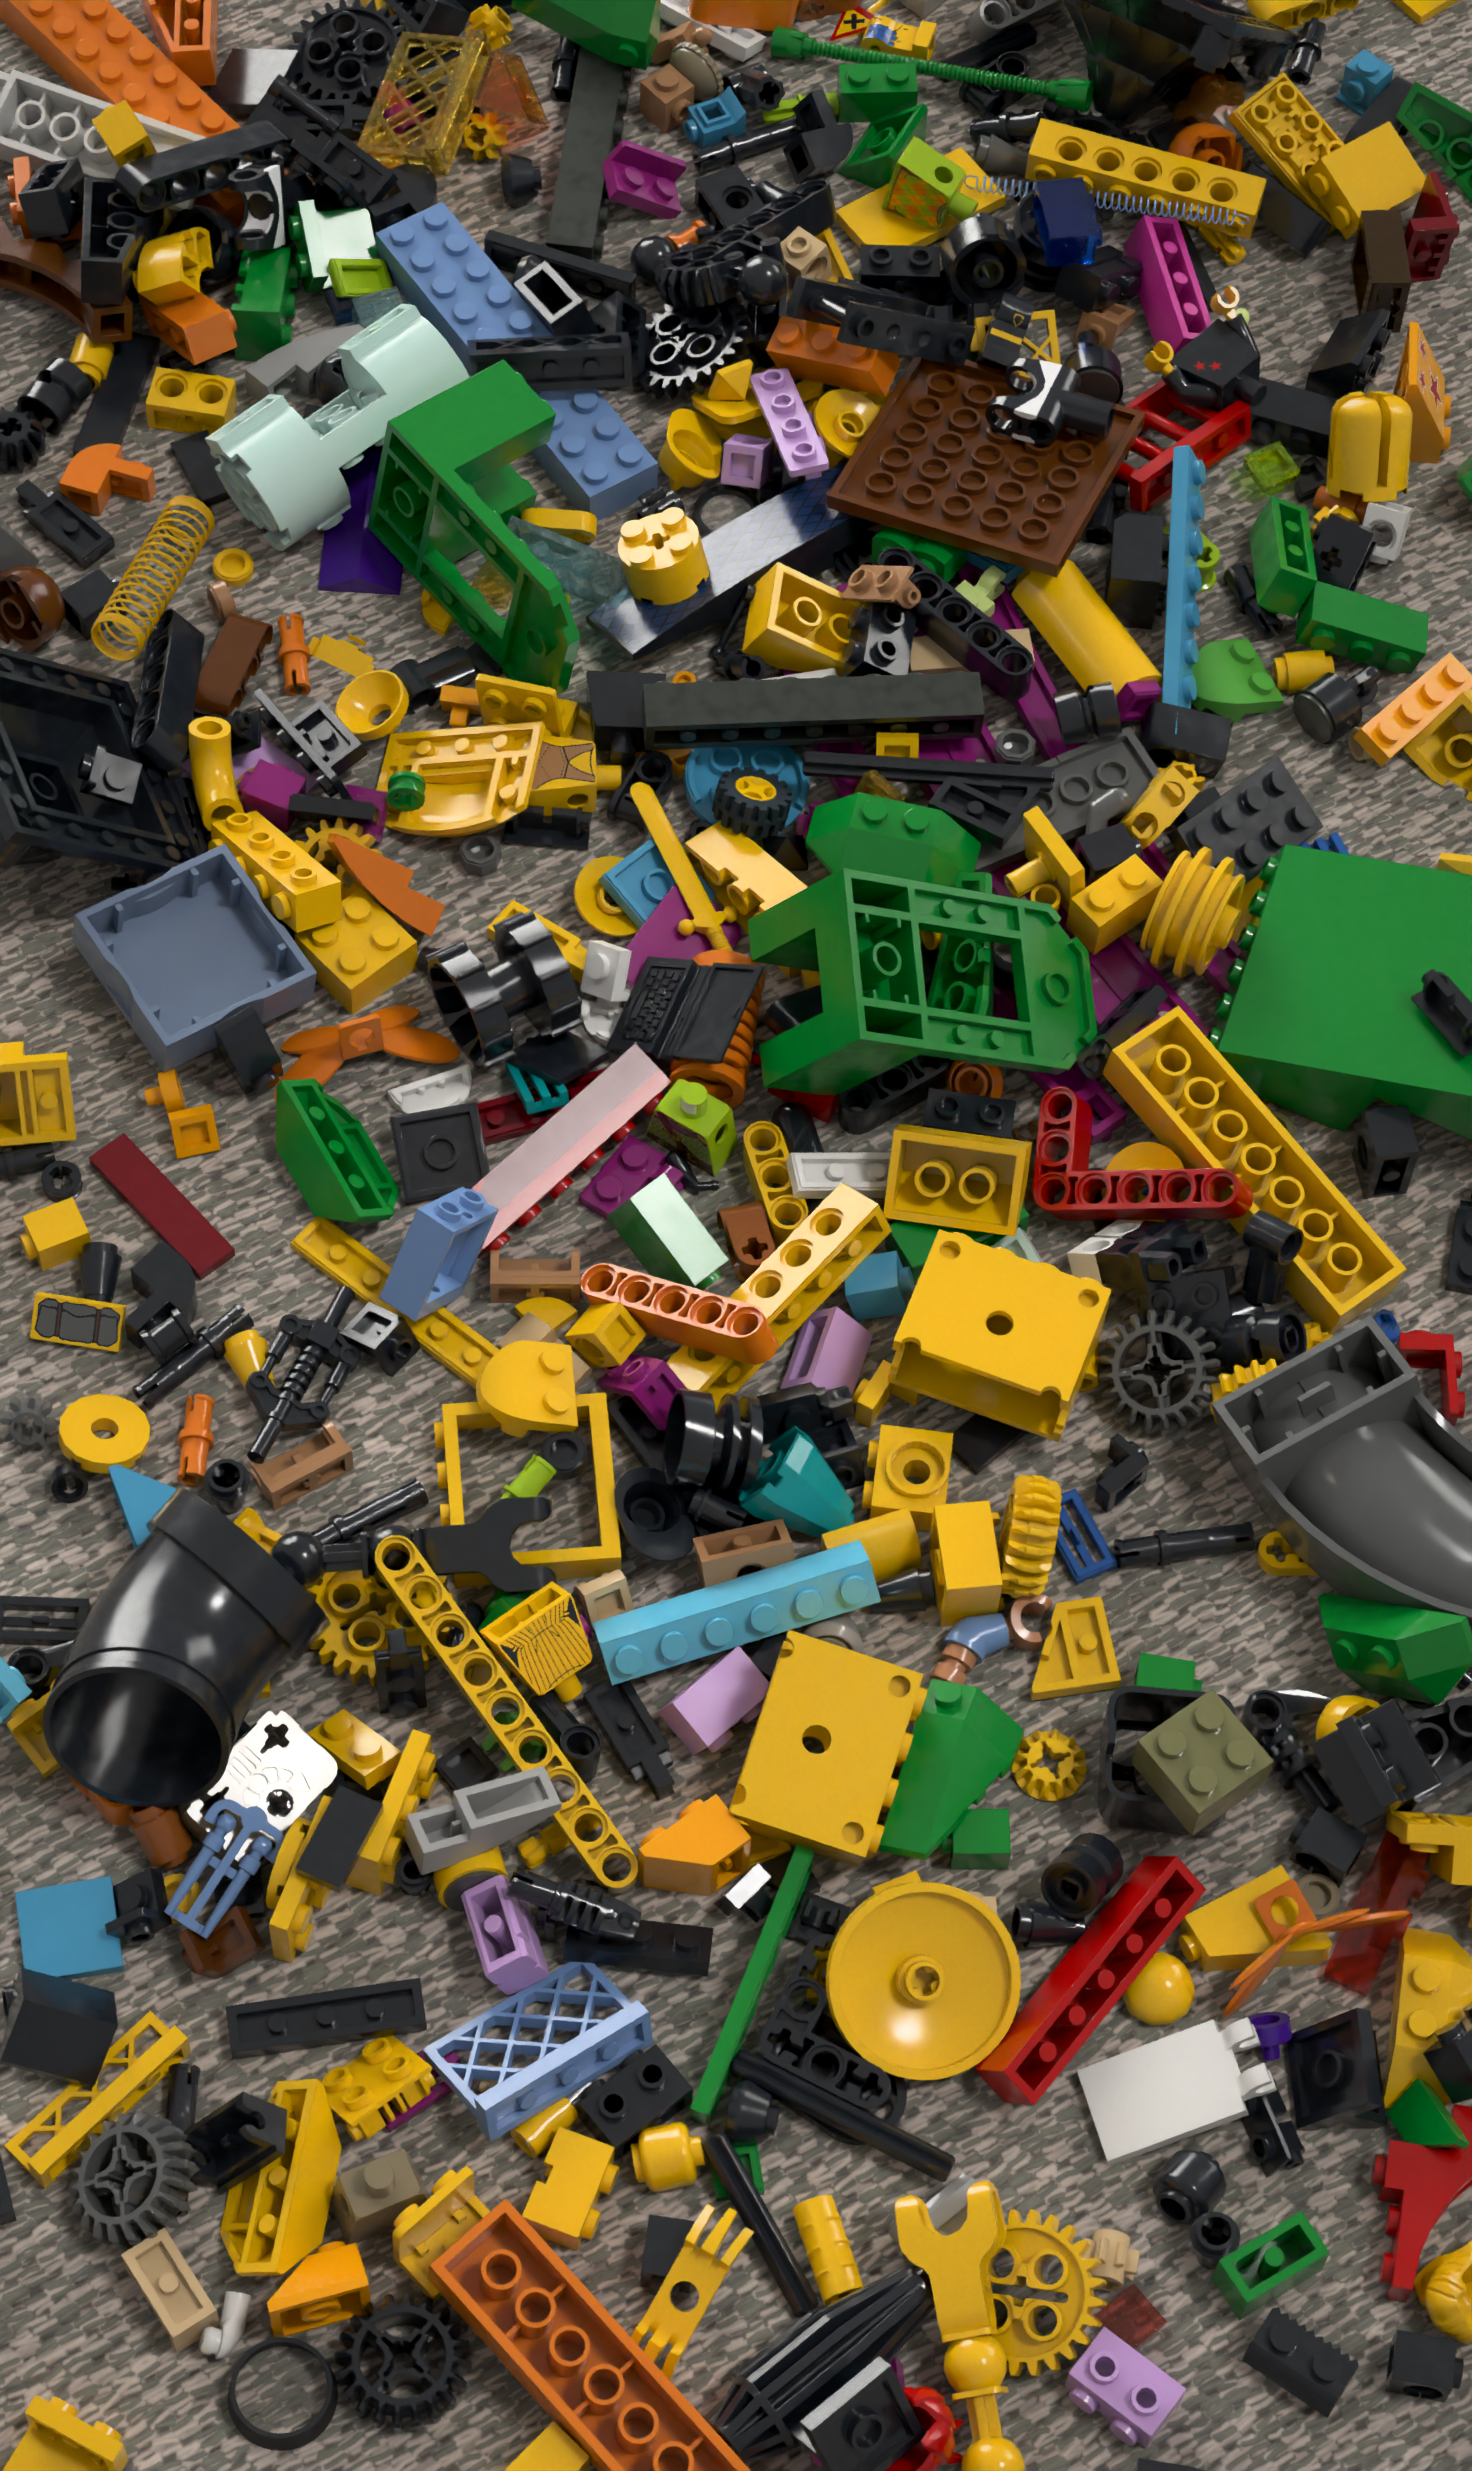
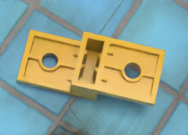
M412 1729L383 1799L384 1811L345 1884L382 1896L387 1883L395 1885L397 1882L395 1879V1867L402 1858L399 1856L405 1840L406 1817L409 1814L416 1813L421 1798L430 1800L438 1779V1773L433 1772L437 1755L432 1753L431 1735ZM325 1795L321 1799L269 1922L273 1955L275 1958L289 1963L293 1962L297 1950L302 1952L307 1950L314 1932V1924L309 1923L315 1907L320 1909L325 1907L331 1892L330 1889L297 1875L295 1871L298 1861L332 1800L331 1797Z

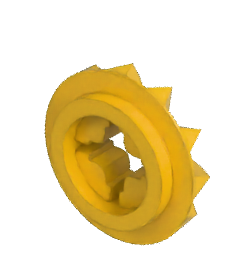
M1056 1728L1043 1732L1036 1729L1030 1736L1022 1739L1012 1765V1773L1018 1786L1029 1796L1042 1801H1060L1072 1796L1082 1786L1087 1772L1085 1751H1082L1077 1745L1074 1736L1067 1737L1059 1733ZM1043 1748L1052 1760H1064L1058 1763L1056 1778L1048 1767L1040 1768L1037 1766L1042 1763Z

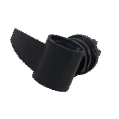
M1303 1690L1256 1691L1248 1697L1240 1722L1261 1746H1264L1263 1749L1267 1754L1274 1758L1272 1769L1277 1772L1283 1770L1279 1782L1284 1789H1290L1294 1786L1313 1814L1318 1806L1332 1813L1339 1806V1801L1318 1772L1322 1765L1316 1754L1306 1755L1305 1753L1309 1748L1305 1741L1296 1742L1299 1732L1292 1724V1720L1295 1717L1321 1714L1331 1699ZM1257 1713L1266 1714L1273 1720V1723H1259L1254 1719L1253 1715Z

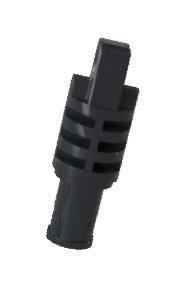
M518 1865L514 1869L509 1881L511 1885L506 1890L507 1896H513L544 1908L545 1914L548 1915L549 1919L560 1921L567 1926H573L580 1931H586L593 1936L624 1943H630L634 1938L641 1918L640 1911L610 1894L601 1893L592 1887L588 1888L584 1884L573 1882L566 1877L553 1881L522 1869Z

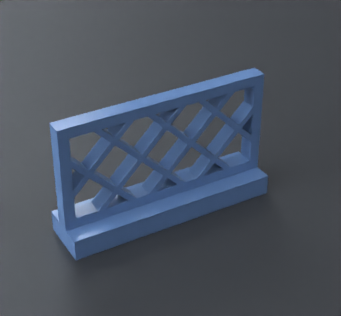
M570 1961L551 1972L547 1978L524 1988L425 2047L423 2055L424 2059L477 2117L480 2131L492 2142L619 2065L636 2050L647 2048L653 2044L649 2011L638 2000L631 2003L594 1963ZM582 1973L592 1982L590 1991L565 1990L566 1983ZM535 2001L552 2002L549 2016L525 2014L527 2006ZM561 2003L586 2005L584 2017L558 2016ZM595 2006L616 2007L618 2009L617 2013L605 2020L592 2019ZM495 2025L512 2026L509 2040L484 2038L485 2032ZM521 2027L546 2029L543 2043L518 2041ZM555 2030L580 2032L577 2037L565 2044L552 2043ZM455 2049L471 2051L468 2064L447 2063L443 2056ZM480 2051L505 2053L502 2067L477 2065ZM514 2054L539 2056L537 2061L524 2069L511 2068ZM473 2079L498 2080L497 2085L479 2096H476L471 2090Z

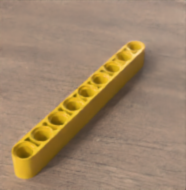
M391 1535L384 1538L375 1550V1564L380 1578L517 1771L520 1773L544 1766L552 1783L557 1780H565L573 1786L575 1790L573 1797L569 1801L562 1803L561 1809L551 1815V1819L600 1887H608V1892L612 1894H621L628 1891L635 1884L638 1876V1861L634 1852L416 1546L408 1538L401 1535ZM394 1550H401L410 1557L408 1565L397 1571L388 1569L383 1563L385 1556ZM421 1588L433 1590L437 1595L436 1602L427 1609L415 1607L410 1599L416 1590ZM448 1626L460 1628L465 1635L463 1641L455 1647L443 1646L437 1639L443 1628ZM482 1664L491 1670L492 1676L486 1684L474 1686L466 1681V1671L473 1665ZM502 1703L515 1705L519 1710L518 1718L509 1725L497 1723L492 1716L493 1710L497 1705ZM530 1741L541 1743L547 1750L546 1757L536 1764L525 1762L519 1754L524 1744ZM584 1819H593L601 1825L603 1831L597 1840L585 1842L577 1837L575 1833L576 1825ZM621 1858L628 1863L630 1873L624 1880L612 1881L604 1875L602 1868L609 1859Z

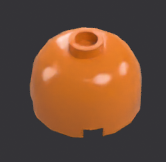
M1201 122L1185 127L1175 136L1167 151L1239 172L1243 165V148L1240 143L1236 142V135L1230 130L1212 123Z

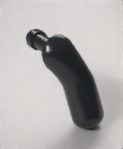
M672 1150L667 1154V1164L684 1173V1177L680 1182L690 1193L698 1195L699 1191H717L719 1189V1181L698 1182L691 1166L679 1150Z

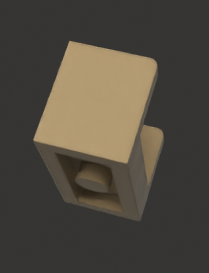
M164 2227L157 2232L158 2235L156 2237L143 2240L121 2254L128 2276L136 2281L169 2334L176 2353H179L198 2341L203 2329L209 2326L218 2328L220 2322L216 2308Z

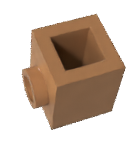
M669 63L640 81V112L665 134L687 120V107L694 105L695 85Z

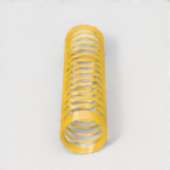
M181 495L173 497L166 504L157 522L139 548L137 555H135L132 563L91 628V638L95 646L104 655L119 661H130L139 656L145 642H147L150 634H152L164 610L167 609L169 602L177 592L179 585H181L184 577H186L215 527V520L211 510L200 500ZM182 505L198 510L208 522V531L195 516L185 511H169V509ZM170 514H185L193 518L201 526L203 534H199L191 524L181 519L171 518ZM173 521L180 522L191 528L195 532L196 537H190L186 532L180 530ZM166 529H168L175 537L171 536ZM162 537L169 538L180 547H184L188 554H183L175 547L165 543ZM155 538H159L160 542H155ZM182 541L190 542L193 546H188ZM157 545L165 546L169 551L181 556L183 561H176L170 555L160 551ZM150 546H154L155 550H151ZM152 553L160 554L169 562L175 563L178 569H171L167 564L157 560ZM145 554H149L151 558H146ZM147 561L155 562L158 566L170 571L173 577H166L162 572L152 568ZM140 562H144L146 566H141ZM143 569L150 570L158 577L165 579L168 585H161L157 580L147 576ZM135 570H139L141 574H136ZM138 577L146 578L150 583L160 587L163 594L156 593L152 588L143 585ZM130 578H135L137 583L131 582ZM133 585L140 586L150 594L155 595L159 602L151 601L148 597L138 593ZM126 586H130L132 591L126 590ZM121 594H125L127 599L121 598ZM128 594L137 595L145 602L150 603L154 610L146 609L141 604L133 601ZM120 602L122 607H117L116 603ZM123 602L132 603L140 610L145 611L149 618L141 617L136 612L129 610ZM118 610L127 611L135 618L141 620L144 626L137 625L131 619L121 615ZM111 621L120 631L135 637L137 642L131 643L120 639L109 629L107 622ZM145 621H150L151 624L147 625ZM103 622L106 630L113 638L127 645L138 646V648L132 651H125L110 644L101 631V623ZM117 623H120L121 625L127 627L132 633L127 632L126 630L121 628ZM141 629H145L146 633L143 634Z

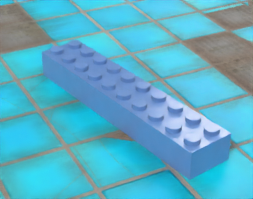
M443 201L375 233L378 258L385 260L392 282L408 302L416 306L421 316L427 319L446 339L461 360L469 376L467 340L553 336ZM597 388L534 391L541 399L546 400L550 404L556 417L550 441L530 453L576 510L592 513L600 521L639 501L638 497L653 487L657 490V461Z

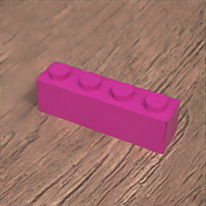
M1143 215L1123 245L1125 255L1139 261L1142 265L1139 277L1141 285L1138 295L1154 344L1156 345L1159 341H1166L1172 347L1175 355L1210 326L1212 321L1178 219Z

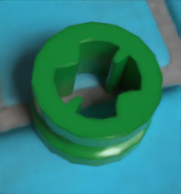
M400 771L389 777L387 802L391 807L400 811H414L423 806L426 782L421 775L410 771Z

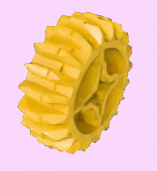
M1031 1474V1476L1019 1475L1012 1483L1011 1490L1008 1493L997 1551L1001 1574L1008 1573L1010 1579L1009 1586L1002 1587L1001 1593L1009 1595L1010 1598L1018 1599L1020 1596H1039L1045 1590V1585L1048 1582L1058 1538L1062 1495L1059 1483L1049 1480L1045 1476Z

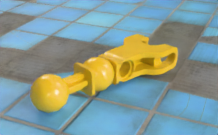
M989 2180L979 2181L970 2186L967 2192V2219L960 2230L948 2236L942 2235L934 2229L927 2205L922 2199L914 2195L899 2197L895 2204V2217L900 2249L913 2264L923 2268L929 2275L942 2343L949 2344L944 2356L943 2370L948 2383L958 2392L951 2394L952 2401H966L973 2443L965 2451L961 2471H1025V2462L1020 2450L1011 2440L1004 2438L1002 2435L996 2401L997 2395L1009 2393L1008 2386H1000L1006 2374L1007 2359L1002 2346L993 2338V2336H998L999 2334L989 2274L991 2261L1000 2252L1007 2236L998 2191Z

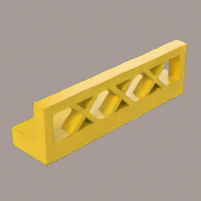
M149 2011L108 2050L100 2073L108 2066H128L117 2079L104 2091H98L99 2076L92 2087V2091L81 2092L86 2086L71 2083L4 2145L5 2149L46 2189L80 2157L77 2151L87 2150L91 2146L88 2134L98 2133L102 2135L103 2121L113 2120L117 2122L120 2113L126 2114L169 2074L168 2068L170 2065L181 2063L191 2053L188 2037L175 2025L169 2029L155 2014ZM151 2027L161 2038L139 2058H134L135 2041ZM129 2047L128 2058H117ZM71 2100H91V2103L67 2125H61L62 2108ZM56 2115L55 2126H44ZM34 2134H55L31 2158L20 2148Z

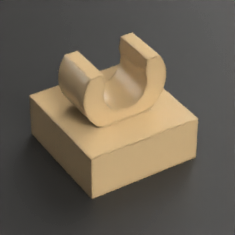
M620 1569L610 1573L604 1572L601 1574V1577L587 1583L583 1581L577 1586L585 1618L593 1632H595L593 1622L635 1610L627 1579Z

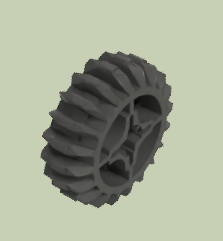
M1152 1309L1148 1310L1147 1325H1143L1141 1318L1134 1314L1130 1316V1321L1135 1330L1129 1332L1121 1324L1115 1327L1116 1332L1124 1338L1120 1344L1109 1338L1105 1340L1104 1344L1116 1351L1113 1358L1106 1355L1099 1356V1363L1112 1366L1111 1373L1098 1374V1380L1100 1382L1113 1381L1114 1387L1106 1389L1102 1393L1103 1397L1111 1399L1119 1395L1121 1400L1112 1408L1115 1414L1122 1413L1127 1407L1132 1409L1127 1417L1128 1424L1134 1425L1140 1415H1144V1430L1152 1431L1155 1418H1160L1161 1428L1167 1432L1171 1430L1170 1417L1172 1416L1176 1417L1181 1427H1185L1189 1423L1184 1411L1189 1409L1197 1417L1203 1415L1202 1408L1195 1402L1199 1397L1206 1402H1212L1211 1393L1205 1392L1203 1389L1206 1383L1210 1385L1220 1383V1379L1214 1376H1207V1369H1216L1221 1366V1362L1218 1359L1206 1360L1204 1354L1215 1350L1216 1345L1214 1342L1199 1345L1198 1341L1204 1337L1206 1330L1203 1327H1199L1189 1334L1187 1330L1192 1322L1190 1317L1184 1316L1177 1327L1174 1326V1311L1167 1310L1163 1323H1159L1156 1310ZM1162 1333L1172 1334L1180 1338L1189 1347L1194 1359L1172 1360L1167 1355L1165 1344H1163ZM1148 1336L1149 1344H1147L1148 1352L1146 1359L1139 1365L1123 1368L1125 1358L1131 1347L1143 1337ZM1157 1354L1162 1364L1172 1367L1182 1366L1179 1370H1171L1169 1376L1164 1375L1166 1380L1161 1384H1158L1157 1377L1147 1374L1137 1375V1372L1148 1371L1149 1365L1155 1366L1152 1361L1158 1359ZM1196 1373L1189 1393L1181 1401L1171 1406L1170 1397L1173 1381L1180 1376ZM1125 1382H1148L1152 1388L1153 1396L1156 1397L1157 1409L1149 1408L1139 1403L1130 1394Z
M137 2111L135 2115L120 2113L117 2122L113 2120L103 2121L102 2135L98 2133L88 2134L91 2146L88 2150L77 2151L81 2159H83L81 2166L69 2170L78 2179V2183L68 2190L73 2198L78 2199L71 2210L78 2217L82 2218L80 2225L87 2232L92 2233L96 2240L107 2245L112 2244L120 2249H131L132 2246L139 2244L147 2238L156 2237L158 2235L157 2232L166 2226L170 2228L180 2227L177 2214L180 2210H191L185 2201L187 2194L198 2190L195 2184L190 2182V2177L200 2170L194 2162L190 2161L196 2150L192 2148L191 2144L186 2143L187 2135L181 2129L171 2124L170 2120L161 2116L155 2117L148 2112ZM148 2144L152 2146L157 2160L155 2163L152 2162V2156L148 2155ZM113 2197H115V2205L120 2206V2217L114 2211L111 2201Z

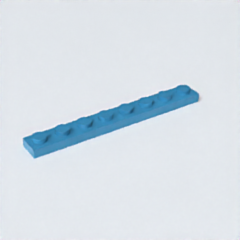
M1184 445L1174 447L1162 702L1191 709V700H1195L1197 696L1196 681L1192 671L1193 664L1198 662V647L1194 639V627H1199L1200 624L1196 591L1201 590L1202 581L1200 570L1197 567V557L1203 553V540L1199 531V520L1204 519L1205 508L1202 496L1200 495L1201 484L1206 482V469L1203 460L1197 459L1191 446ZM1176 720L1175 734H1177V720Z

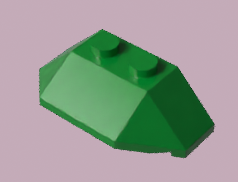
M860 792L815 806L805 840L806 848L816 855L821 864L831 874L846 868L955 887L958 873L975 871L981 849V843L942 810Z
M316 1079L280 1080L276 1086V1150L314 1217L354 1223L390 1220L394 1214L399 1187L361 1122L337 1099L323 1092L324 1087Z
M1324 1592L1318 1597L1324 1629L1336 1666L1365 1691L1439 1705L1472 1666V1632L1468 1619L1465 1616Z

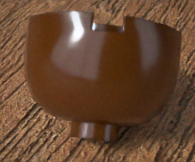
M20 565L0 571V639L6 644H9L11 639L15 640L23 646L18 649L22 652L35 650L49 641L58 632L63 623L65 607L61 590L50 576L38 568Z

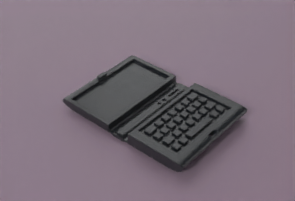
M647 957L605 1049L612 1054L622 1056L636 1043L649 1058L720 1064L764 967L728 963H713L712 966H700L693 959Z

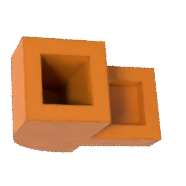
M112 443L93 445L77 453L69 462L59 482L60 492L82 511L96 516H101L112 492L148 503L151 502L156 492L154 469L137 461L124 460L122 446Z

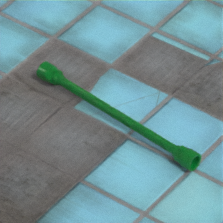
M782 26L775 27L771 39V55L778 58L805 59V57L821 56L823 58H835L836 60L840 59V61L844 60L845 62L849 61L859 64L915 63L916 74L919 73V75L942 77L943 79L947 78L948 80L951 79L958 82L961 80V82H970L971 84L975 83L976 85L980 84L986 87L989 85V87H998L999 89L1003 88L1009 91H1022V93H1031L1037 96L1041 94L1043 97H1048L1049 100H1054L1056 105L1082 112L1089 111L1093 98L1094 83L1090 80L1060 78L1059 81L1052 80L1048 83L1047 81L1042 82V80L1038 81L1032 78L1028 80L1027 77H1014L1013 75L1009 76V74L1005 75L998 72L995 74V72H986L985 70L981 71L980 69L976 70L970 67L962 68V66H953L952 64L948 65L942 62L934 63V61H925L919 58H906V56L878 53V51L874 52L868 49H855V47H846L845 45L827 44V42H818L815 38L809 37L808 33Z

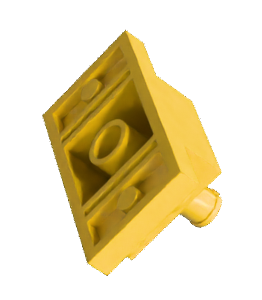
M23 1041L0 1043V1146L76 1140L68 1053L25 1055Z
M1394 1810L1386 1815L1385 1829L1399 1837V1843L1410 1845V1850L1430 1853L1429 1870L1450 1884L1472 1886V1816ZM1471 1896L1470 1921H1468V1927H1469V1928H1472V1896Z

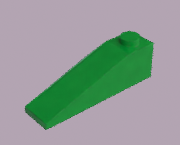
M512 0L513 9L609 62L647 70L660 39L661 0Z
M1415 81L1396 117L1420 145L1430 153L1444 169L1443 171L1458 185L1472 203V111Z

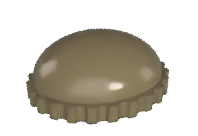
M685 41L679 43L672 50L669 63L695 85L694 101L703 102L719 97L724 90V82L716 62L698 45Z

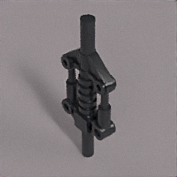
M347 1286L339 1287L322 1320L318 1318L316 1320L299 1319L293 1314H287L281 1318L275 1332V1337L265 1353L266 1360L260 1371H255L249 1375L245 1385L250 1399L264 1422L247 1453V1457L252 1462L262 1464L265 1461L280 1431L321 1428L322 1424L327 1422L330 1415L328 1408L334 1394L340 1392L348 1375L356 1369L361 1358L360 1350L356 1346L349 1344L339 1333L340 1330L337 1329L355 1297L351 1288ZM289 1345L301 1348L299 1356L295 1359L294 1365L290 1368L289 1374L284 1379V1383L280 1386L279 1390L275 1389L269 1378L274 1365L280 1363ZM326 1361L334 1366L324 1384L325 1391L320 1400L302 1403L301 1400L322 1362Z

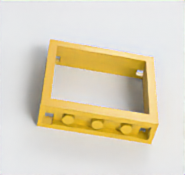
M606 1392L576 1395L578 1421L589 1422L600 1546L512 1553L513 1557L522 1565L546 1566L556 1574L557 1580L600 1577L604 1572L610 1573L617 1569L621 1570V1547L618 1515L614 1500L615 1483ZM478 1402L442 1404L443 1421L434 1422L435 1448L445 1449L446 1462L437 1463L438 1489L448 1490L449 1503L440 1504L441 1526L465 1524L458 1430L502 1426L489 1411L483 1413ZM481 1574L454 1575L455 1587L493 1585L487 1577Z

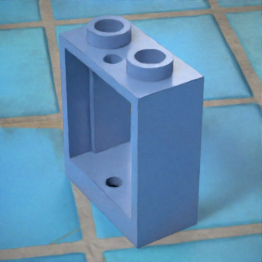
M464 1187L418 1208L379 1298L414 1321L455 1301L463 1292L498 1213V1209L487 1203L484 1196L479 1192Z

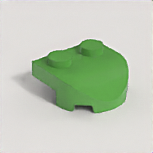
M1249 639L1213 641L1207 643L1198 651V662L1193 664L1192 671L1196 681L1197 696L1195 700H1191V703L1199 711H1203L1207 707L1222 717L1231 718V722L1233 721L1234 724L1240 722L1245 714L1264 713L1279 709L1285 701Z

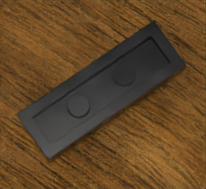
M640 1920L634 1938L630 1943H624L593 1936L586 1931H580L569 1925L564 1946V1960L708 1977L714 1928Z

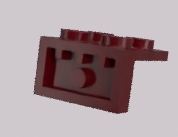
M1437 171L1428 172L1412 219L1409 220L1404 234L1412 283L1440 279L1444 266L1449 262L1450 249L1454 238H1457L1459 235L1460 224L1458 216L1452 212L1448 202V190L1445 185H1442Z

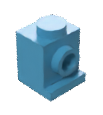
M1363 49L1345 65L1341 90L1335 96V100L1362 116L1392 81L1394 68Z

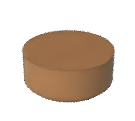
M222 579L207 585V598L219 622L225 623L231 613L238 614L233 596Z

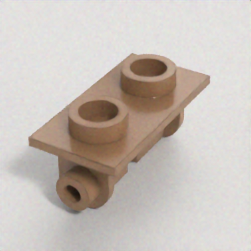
M861 565L850 576L848 586L840 598L842 600L860 601L863 605L867 601L892 602L902 608L910 609L920 601L921 593L909 580L910 575L914 571L912 566Z

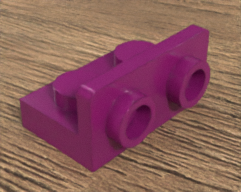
M627 140L621 141L602 163L609 199L664 219H675L681 213L675 182L687 169L685 161Z

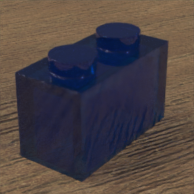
M1083 177L1036 181L1033 214L1047 267L1094 263L1096 246L1102 245V227L1100 222L1094 221V197L1092 193H1087Z

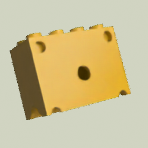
M939 1229L893 1340L892 1349L896 1350L887 1382L1059 1443L1101 1336L1112 1289L1104 1287L1095 1279L1088 1277L1078 1278L1061 1272L1049 1263H1035L1018 1257L1006 1248H992L975 1242L963 1233H949Z
M788 1630L786 1641H783L730 1803L729 1814H733L745 1830L775 1840H781L793 1846L800 1844L813 1849L814 1853L859 1866L866 1857L872 1859L873 1854H876L885 1826L877 1824L880 1811L886 1813L888 1807H891L896 1794L899 1780L891 1778L894 1766L901 1768L902 1763L905 1762L912 1743L913 1734L907 1733L906 1728L909 1721L915 1723L917 1716L919 1717L928 1692V1689L920 1687L924 1674ZM806 1737L818 1739L823 1745L824 1752L820 1754L809 1752L804 1747L802 1739Z

